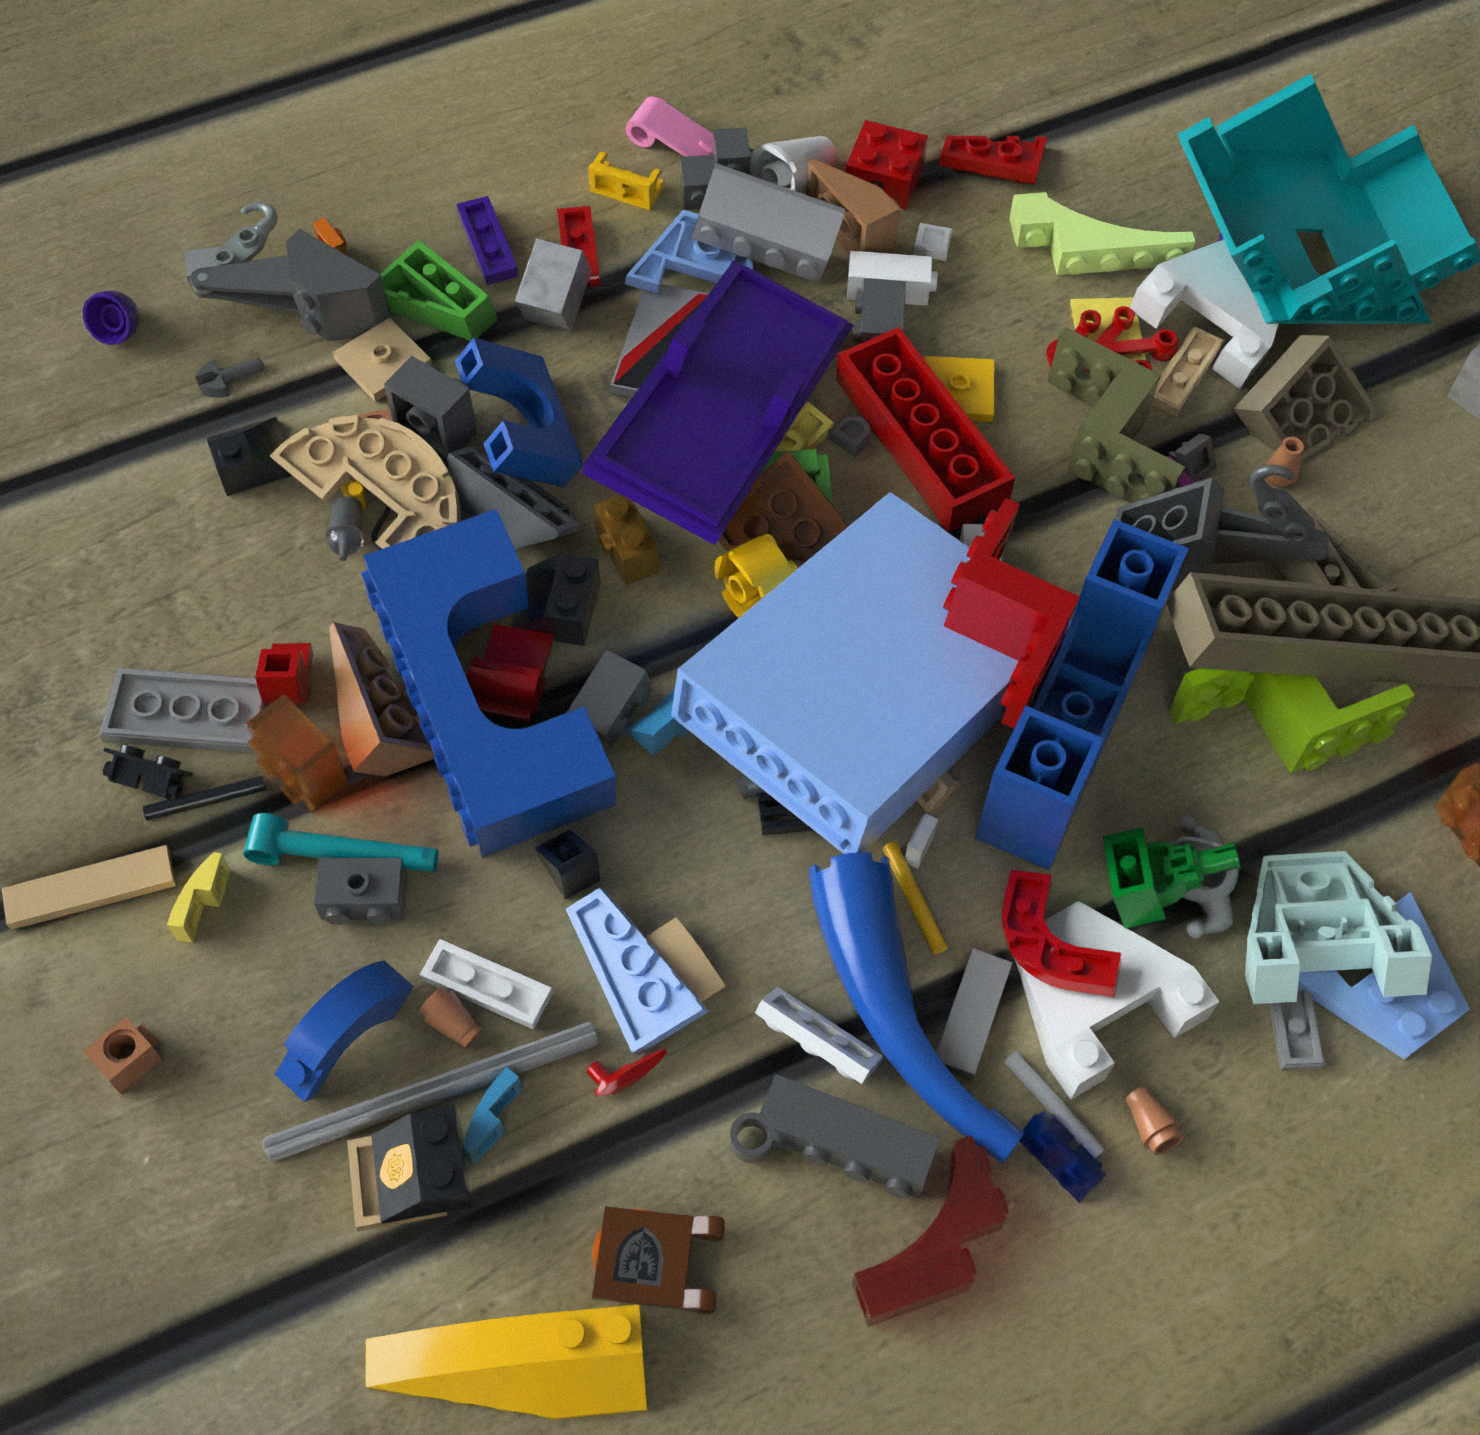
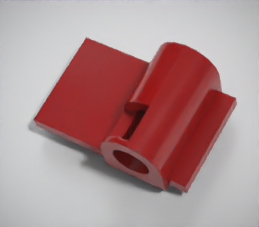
M494 624L484 660H480V657H473L467 674L468 683L483 715L530 723L532 714H537L545 686V668L553 644L554 634Z

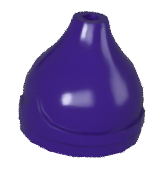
M114 290L94 293L86 300L83 306V321L86 329L95 339L104 344L114 345L123 343L136 333L139 324V311L137 304L124 293Z

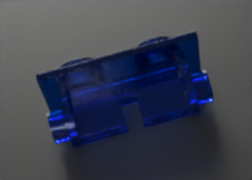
M1044 1110L1039 1114L1036 1113L1024 1127L1023 1131L1025 1133L1020 1142L1078 1202H1081L1089 1191L1107 1176L1101 1169L1104 1165L1094 1158L1082 1144L1074 1150L1071 1149L1068 1144L1073 1140L1074 1136L1057 1120L1054 1114L1049 1116Z

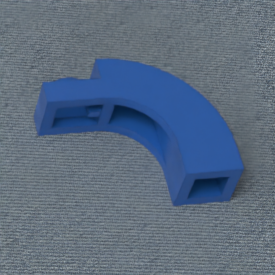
M385 960L369 964L353 972L330 989L300 1020L284 1043V1046L289 1051L275 1075L304 1102L314 1099L343 1052L371 1027L394 1019L414 986Z

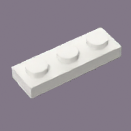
M441 939L437 942L419 974L421 980L437 988L443 986L448 992L453 990L458 997L533 1030L553 994L552 987Z
M779 987L764 997L755 1011V1014L763 1018L771 1029L787 1034L799 1042L806 1052L814 1056H820L834 1065L842 1076L856 1080L861 1084L877 1069L883 1058V1055Z

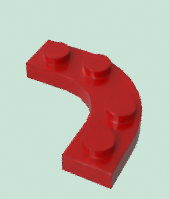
M1011 869L1002 905V927L1006 945L1016 962L1030 975L1051 986L1069 991L1115 997L1121 967V953L1078 947L1061 941L1050 932L1045 922V914L1052 887V875Z

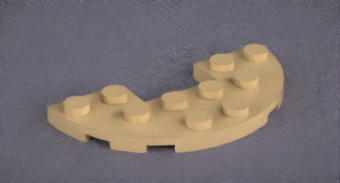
M359 415L330 418L328 423L312 429L306 427L297 432L270 455L276 463L326 504L351 476L395 511L399 516L375 542L381 549L461 521L458 492L445 463L422 437L399 423L380 418V420L360 418Z

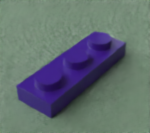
M485 196L456 204L458 216L485 284L489 285L519 277L517 265L489 197Z

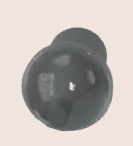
M348 496L339 497L333 501L329 529L326 532V542L335 554L340 555L339 559L341 561H346L347 556H351L359 550L364 540L362 533V504L357 499Z

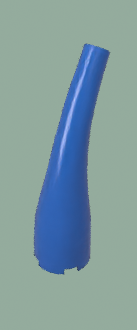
M856 852L830 857L831 867L821 871L820 867L814 864L808 873L813 905L822 935L842 984L872 1038L888 1061L919 1097L950 1126L1003 1164L1025 1132L994 1107L991 1111L988 1110L955 1079L934 1051L918 1023L889 858L883 856L880 858V862H875L872 858V852Z

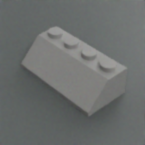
M715 163L691 239L819 283L829 261L846 209Z

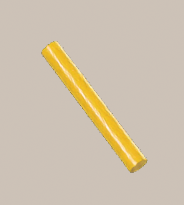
M893 841L886 844L882 849L890 860L891 868L933 955L944 952L948 946L898 843Z

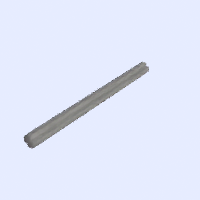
M586 1022L268 1135L263 1139L266 1156L270 1161H276L493 1083L506 1066L515 1074H519L592 1048L598 1044L596 1030L591 1022Z

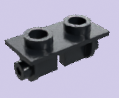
M121 744L119 751L105 747L103 750L104 752L114 754L112 761H107L103 768V775L108 777L110 782L138 789L141 777L144 775L146 778L142 791L161 796L165 799L176 798L181 795L183 791V783L179 782L181 775L191 777L193 775L192 772L179 769L181 765L179 760L157 755L156 761L143 758L145 750Z

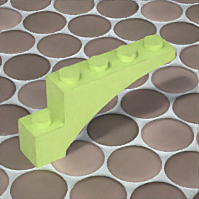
M1047 192L1017 194L1013 196L1009 220L1016 248L1049 246L1057 276L1155 268L1160 263L1192 252L1195 239L1192 231H1145L1113 225L1077 213L1048 198Z

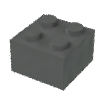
M411 356L384 383L393 422L399 423L418 434L436 453L441 454L446 459L450 452L463 449L477 434L469 388L457 378L452 379L443 374L433 364L429 362L424 363Z

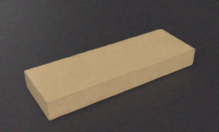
M1194 326L1161 374L1152 405L1178 417L1222 350L1225 340Z

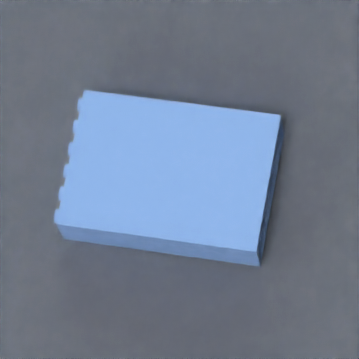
M889 492L678 668L671 716L675 717L676 721L843 854L865 852L937 781L939 776L947 772L1004 716L1007 707L1000 703L1010 682L1015 683L1010 678L1018 661L944 627L948 610L943 609V605L951 588L957 587L951 581L961 561L967 563L970 558L966 557L970 547L912 508L910 504ZM1070 620V622H1069V624H1068V627H1067L1066 632H1065V634H1064V636H1063V639H1062V641H1061V643H1060V646H1059V648H1058V650H1057L1055 656L1053 657V659H1052V661H1051V663H1050V665H1049V667H1048V669H1047L1045 675L1050 671V669H1051V667H1052V665H1053V663H1054V661H1055V659H1056V657H1057V655H1058V652H1059V650H1060V648H1061V646H1062V643H1063V641H1064V639H1065V636H1066V634H1067V631H1068V629H1069V626H1070L1071 623H1072L1071 620Z

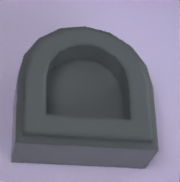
M846 416L829 430L828 439L856 457L869 444L871 427L860 416Z

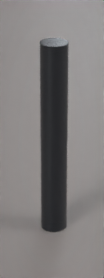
M263 775L145 805L143 806V813L146 821H151L267 791Z

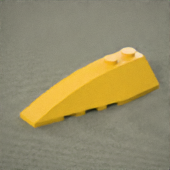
M640 1305L505 1317L366 1339V1387L368 1389L422 1398L430 1397L448 1400L452 1403L464 1405L472 1404L512 1413L520 1412L538 1415L542 1418L554 1420L647 1411Z

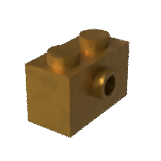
M620 494L594 504L595 530L598 534L600 547L605 556H610L625 586L659 573L658 546L633 501Z

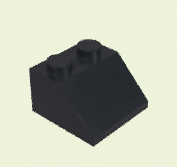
M560 553L528 567L525 576L529 608L514 614L511 627L554 634L553 641L585 646L601 584L598 559Z

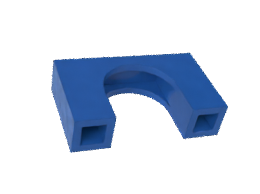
M473 337L455 360L461 381L467 385L469 390L496 396L507 401L519 410L530 424V426L503 420L485 441L484 446L493 472L564 487L581 469L584 463L543 356Z

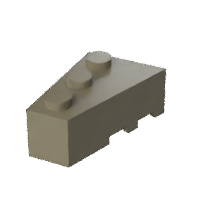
M1311 508L1305 509V511L1315 521V529L1326 532L1330 537L1327 557L1320 561H1275L1286 581L1386 591H1397L1399 588L1391 580L1385 583L1369 568L1372 563L1365 556L1358 558L1343 545L1345 539Z

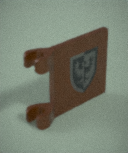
M605 1206L592 1299L682 1309L707 1315L713 1314L716 1309V1292L708 1289H686L692 1237L708 1241H721L724 1237V1219L718 1216H687Z

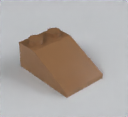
M816 159L809 160L806 195L846 209L835 244L848 259H850V251L895 254L900 208L897 202L874 184Z

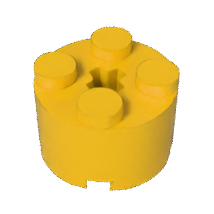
M770 534L756 537L719 556L715 562L716 580L723 578L726 587L725 590L721 591V594L730 610L738 618L798 569L793 561L786 560L778 548L775 539Z

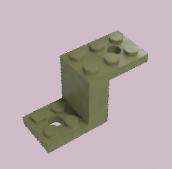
M1066 327L1058 338L1048 382L1093 406V409L1079 427L1068 470L1075 473L1079 478L1088 480L1107 490L1111 495L1120 497L1130 503L1177 489L1185 466L1133 440L1147 420L1161 375Z

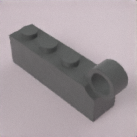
M778 1074L774 1076L760 1114L755 1112L742 1114L733 1122L730 1130L731 1149L735 1156L744 1162L756 1163L762 1161L770 1154L772 1148L784 1150L787 1146L802 1152V1157L813 1164L826 1166L828 1162L843 1168V1173L856 1181L868 1182L871 1179L885 1185V1190L890 1194L904 1199H909L910 1196L920 1197L940 1138ZM746 1127H757L765 1133L767 1140L759 1148L748 1149L738 1141L737 1136L739 1132Z

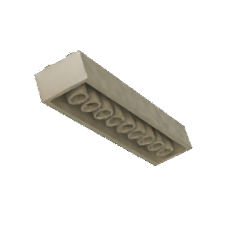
M1190 572L1166 601L1185 657L1191 668L1480 688V599Z

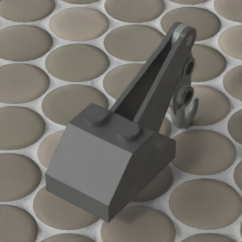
M264 202L248 204L241 212L246 215L253 211H261L265 213V218L255 226L240 229L210 257V267L196 269L190 276L194 292L201 298L220 299L299 313L300 323L307 332L312 335L317 334L328 341L357 338L390 317L379 273L301 229L286 241L287 256L251 261L263 250L269 233L277 224L278 215L275 208Z

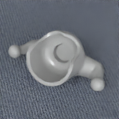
M1187 815L1181 819L1180 827L1184 832H1191L1195 837H1180L1173 844L1180 846L1191 843L1193 849L1196 848L1197 851L1222 846L1224 842L1218 832L1198 824L1193 816ZM1239 869L1204 876L1205 880L1201 881V888L1189 890L1182 897L1199 903L1207 918L1204 922L1192 920L1187 925V933L1190 937L1200 938L1203 934L1221 933L1230 928L1233 923V915L1229 894L1237 884Z

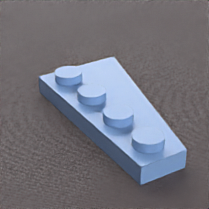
M598 888L566 909L632 1053L640 1055L709 1012L607 891Z

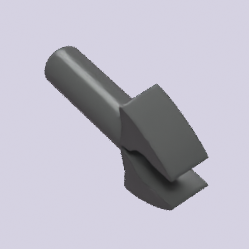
M255 358L223 369L218 368L215 360H212L197 372L195 378L203 396L228 397L227 386L230 382L264 371V364L260 358Z

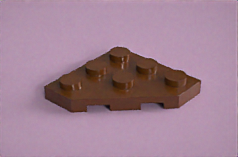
M787 451L759 475L718 541L726 551H730L756 537L770 534L785 557L809 560L849 527V524L790 451Z

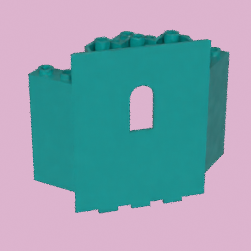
M1311 73L1217 125L1218 132L1210 118L1207 117L1177 134L1228 250L1251 289L1266 324H1432L1418 292L1433 288L1442 280L1458 272L1467 271L1474 264L1480 262L1478 246L1474 238H1471L1432 165L1415 126L1412 125L1350 159ZM1297 232L1322 233L1337 264V268L1324 275L1316 272Z

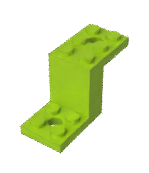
M1198 668L1185 673L1169 709V714L1175 724L1189 719L1191 722H1195L1206 717L1214 709L1222 706L1228 709L1244 700L1291 774L1303 768L1306 771H1312L1323 765L1328 758L1339 755L1341 758L1349 756L1356 752L1361 745L1372 741L1373 744H1379L1387 740L1394 734L1393 728L1397 722L1406 716V709L1415 695L1407 683L1338 710L1315 676Z

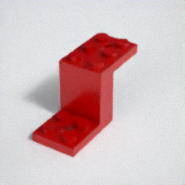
M1005 498L998 512L992 509L989 512L981 530L985 534L982 537L976 535L966 556L970 560L967 563L962 561L959 563L951 581L957 587L951 588L944 602L943 609L948 610L944 627L1018 661L1010 678L1015 683L1010 682L1000 703L1007 707L1001 723L1014 729L1025 705L1028 706L1060 646L1080 596L1000 561L1020 504Z

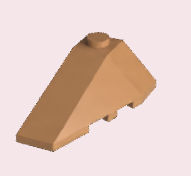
M333 622L329 629L341 736L353 771L388 776L434 759L430 743L427 744L421 730L418 714L407 700L406 686L404 684L398 685L387 672L389 662L364 628Z

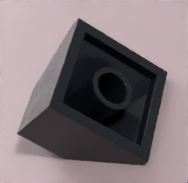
M277 416L207 437L217 472L227 496L292 476L270 457L285 442Z

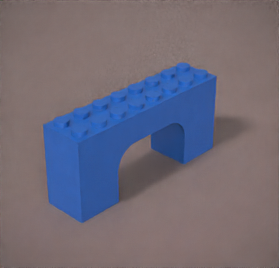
M497 509L363 555L367 570L361 572V576L366 587L365 591L373 612H376L378 616L379 626L385 642L390 645L393 661L399 676L403 677L412 708L417 711L420 719L419 724L427 744L430 743L438 772L441 778L444 777L452 806L455 812L459 813L462 830L469 847L477 845L481 857H484L616 805V776L585 706L524 729L500 727L488 720L481 712L457 657L455 649L467 632L483 624L529 608L525 571Z
M1113 519L1086 576L1072 623L1033 708L1025 705L994 770L975 839L1050 870L1167 606L1166 601L1170 598L1189 548Z

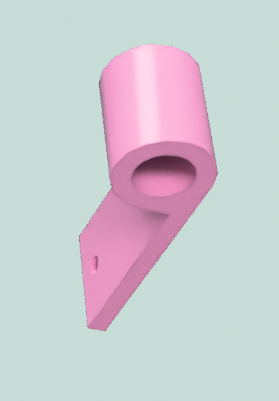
M647 97L625 128L629 139L634 144L643 148L651 147L655 140L658 139L684 157L713 154V133L661 98Z

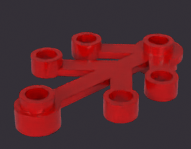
M1126 306L1118 307L1115 310L1112 323L1096 340V343L1120 355L1149 352L1158 361L1171 360L1179 346L1177 335L1169 329L1158 331L1152 338L1115 341L1124 330L1132 327L1134 321V311ZM1095 310L1084 311L1081 314L1079 326L1074 332L1084 337H1087L1089 333L1097 332L1101 323V315ZM1058 340L1051 342L1047 347L1046 358L1050 367H1052ZM1145 360L1134 361L1152 370V366L1149 362Z

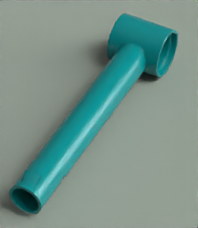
M258 813L253 816L243 851V856L247 860L267 866L277 865L280 862L281 854L312 858H402L405 869L435 873L439 858L438 848L406 846L398 843L288 830L289 823L284 818L268 813Z

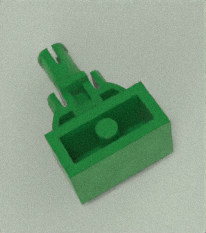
M1143 826L1102 836L1112 896L1125 929L1166 919L1164 907L1180 900L1187 891L1201 888V881L1205 880L1204 876L1241 868L1234 842L1197 851L1196 848L1193 849L1191 843L1180 846L1166 842L1148 843Z

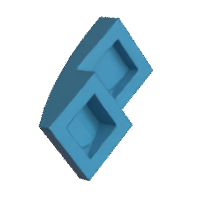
M507 1066L484 1094L469 1124L463 1149L467 1159L473 1165L505 1134L502 1123L497 1117L523 1091L519 1077Z

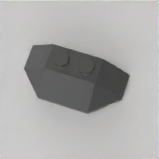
M472 446L448 454L447 461L463 510L475 517L497 509L513 547L519 549L555 539L580 529V521L577 520L576 515L568 506L531 480L493 472L489 458L482 455V451Z

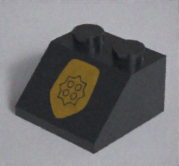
M455 1105L409 1113L371 1135L382 1224L472 1207L465 1152L463 1149L461 1121Z

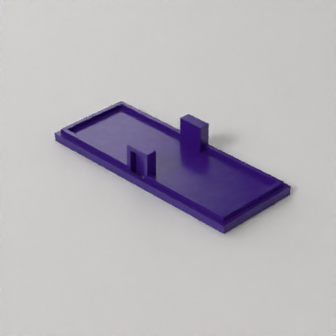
M732 261L693 316L690 315L678 330L668 350L586 459L582 474L716 545L854 325L749 267Z

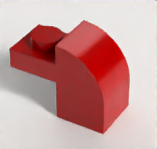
M272 643L271 649H261L255 679L264 704H306L311 693L308 680L313 658L311 643Z

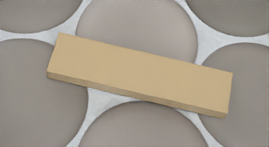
M167 845L4 887L2 888L6 925L11 930L175 887L176 882L170 850Z

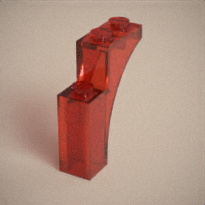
M972 1135L956 1140L951 1151V1175L947 1197L938 1216L929 1228L901 1253L885 1262L854 1274L852 1286L868 1327L969 1291L974 1281L972 1275L976 1274V1267L967 1248L961 1249L960 1244L1000 1231L1006 1221L1005 1215L1009 1212L1003 1192L1000 1188H993L988 1173L991 1172V1165L987 1153L982 1146L976 1147Z

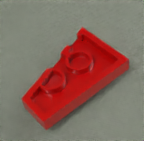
M947 135L940 155L939 165L953 170H965L980 173L987 177L995 176L1013 180L1017 183L1035 185L1047 136H1036L1035 142H1019V136H1007L1006 141H991L986 136Z

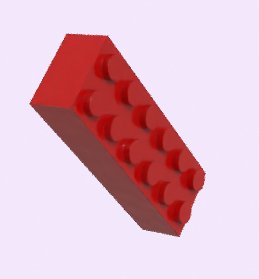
M900 327L838 353L837 383L862 417L870 424L873 432L948 533L962 527L963 524H968L989 514L991 509L994 511L999 509L1005 498L1011 499L1015 477Z

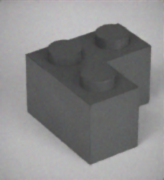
M746 127L713 130V155L680 157L684 210L701 209L715 163L751 175V154Z

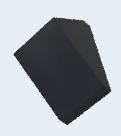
M570 829L535 847L537 855L565 900L600 881L598 857L595 850Z

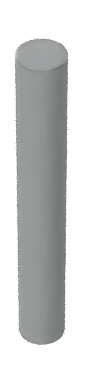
M1017 1051L1005 1060L1006 1066L1093 1160H1096L1106 1151L1103 1144Z

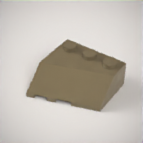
M1300 335L1234 408L1251 435L1274 451L1281 446L1283 440L1287 437L1300 439L1304 444L1301 460L1329 445L1330 440L1340 434H1348L1355 430L1356 425L1364 420H1372L1380 415L1332 338L1323 335Z

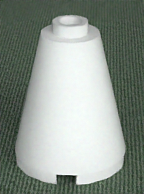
M825 136L765 143L750 153L751 176L805 194L807 189L808 161L816 159L833 167L837 160L836 148L831 140Z

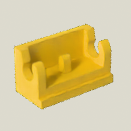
M600 151L594 162L588 167L590 192L650 211L664 188V179L659 178L662 170L655 168L648 178L627 169L623 170L611 166L610 162L605 161L608 153Z

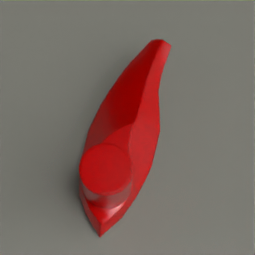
M664 1048L651 1053L634 1063L622 1066L613 1074H610L599 1061L592 1063L586 1073L598 1085L595 1095L602 1097L623 1091L650 1072L667 1052Z

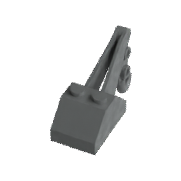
M1272 464L1256 468L1249 477V485L1256 495L1258 510L1264 517L1222 507L1224 489L1213 478L1118 507L1116 520L1189 548L1173 589L1178 588L1190 572L1206 574L1209 564L1286 560L1320 561L1328 555L1330 540L1326 532L1315 529L1313 518L1286 490L1272 488L1264 480V478L1272 475L1282 476L1288 480L1294 479V474L1289 469Z

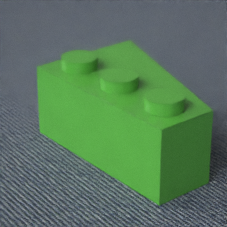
M420 240L416 241L380 274L388 310L394 314L469 341L473 337L478 338L498 320L489 295Z

